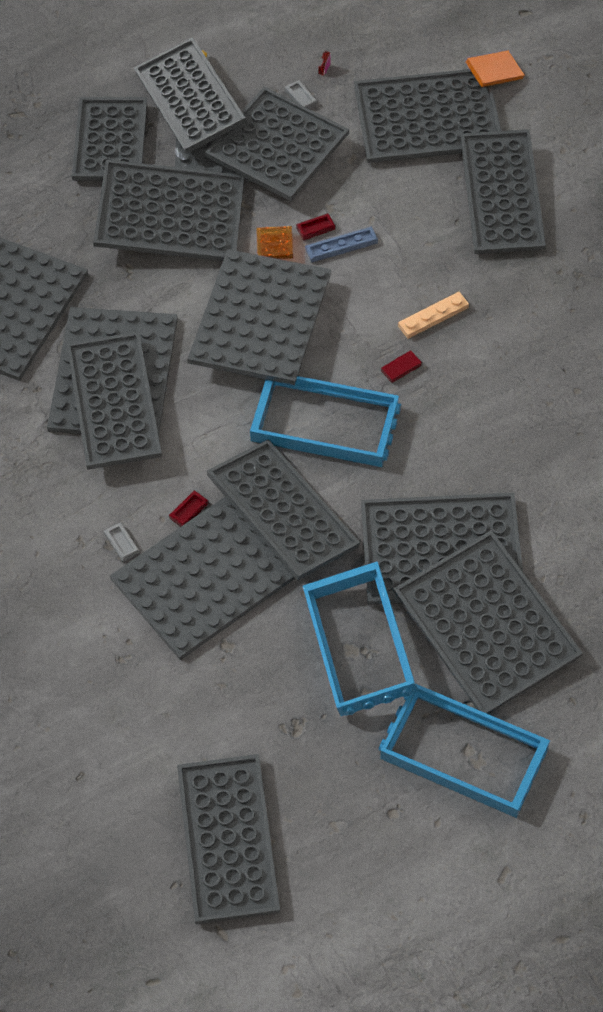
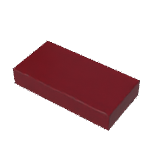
M329 213L296 224V229L304 241L335 230V224Z
M410 350L381 367V372L391 383H394L421 367L422 362Z
M194 490L169 514V519L181 527L195 518L209 504V500Z

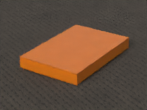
M509 50L471 57L466 60L467 66L481 87L520 80L524 77V73Z

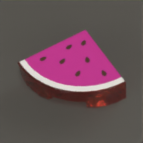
M327 51L323 53L321 57L323 63L318 67V74L323 76L331 64V55Z

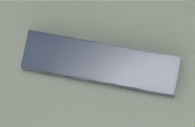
M371 226L306 245L305 250L312 263L377 244L378 239Z

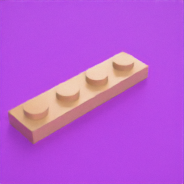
M457 292L398 322V327L406 338L409 339L468 309L469 303L460 292Z

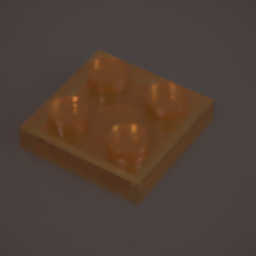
M292 226L256 228L257 255L276 259L293 258Z

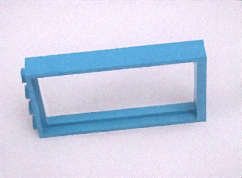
M300 376L297 377L295 385L265 380L250 429V440L257 443L269 440L277 447L382 467L384 460L387 461L389 456L387 447L392 444L393 434L391 432L392 429H396L397 419L395 417L396 414H400L402 404L399 403L398 395ZM275 385L389 407L377 453L263 431L262 427Z
M378 562L303 585L331 690L340 716L352 715L356 711L368 710L375 705L390 703L394 699L409 697V695L418 692ZM375 580L406 682L344 702L315 599Z
M416 684L418 692L409 695V697H404L406 701L403 706H399L396 712L397 719L395 723L391 722L389 725L387 739L381 741L378 749L381 751L380 759L517 818L549 749L550 740ZM418 698L537 748L513 802L392 751Z

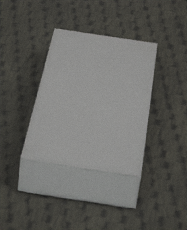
M300 80L285 86V92L294 102L308 109L317 105V100Z
M121 522L104 530L106 538L122 562L140 554Z

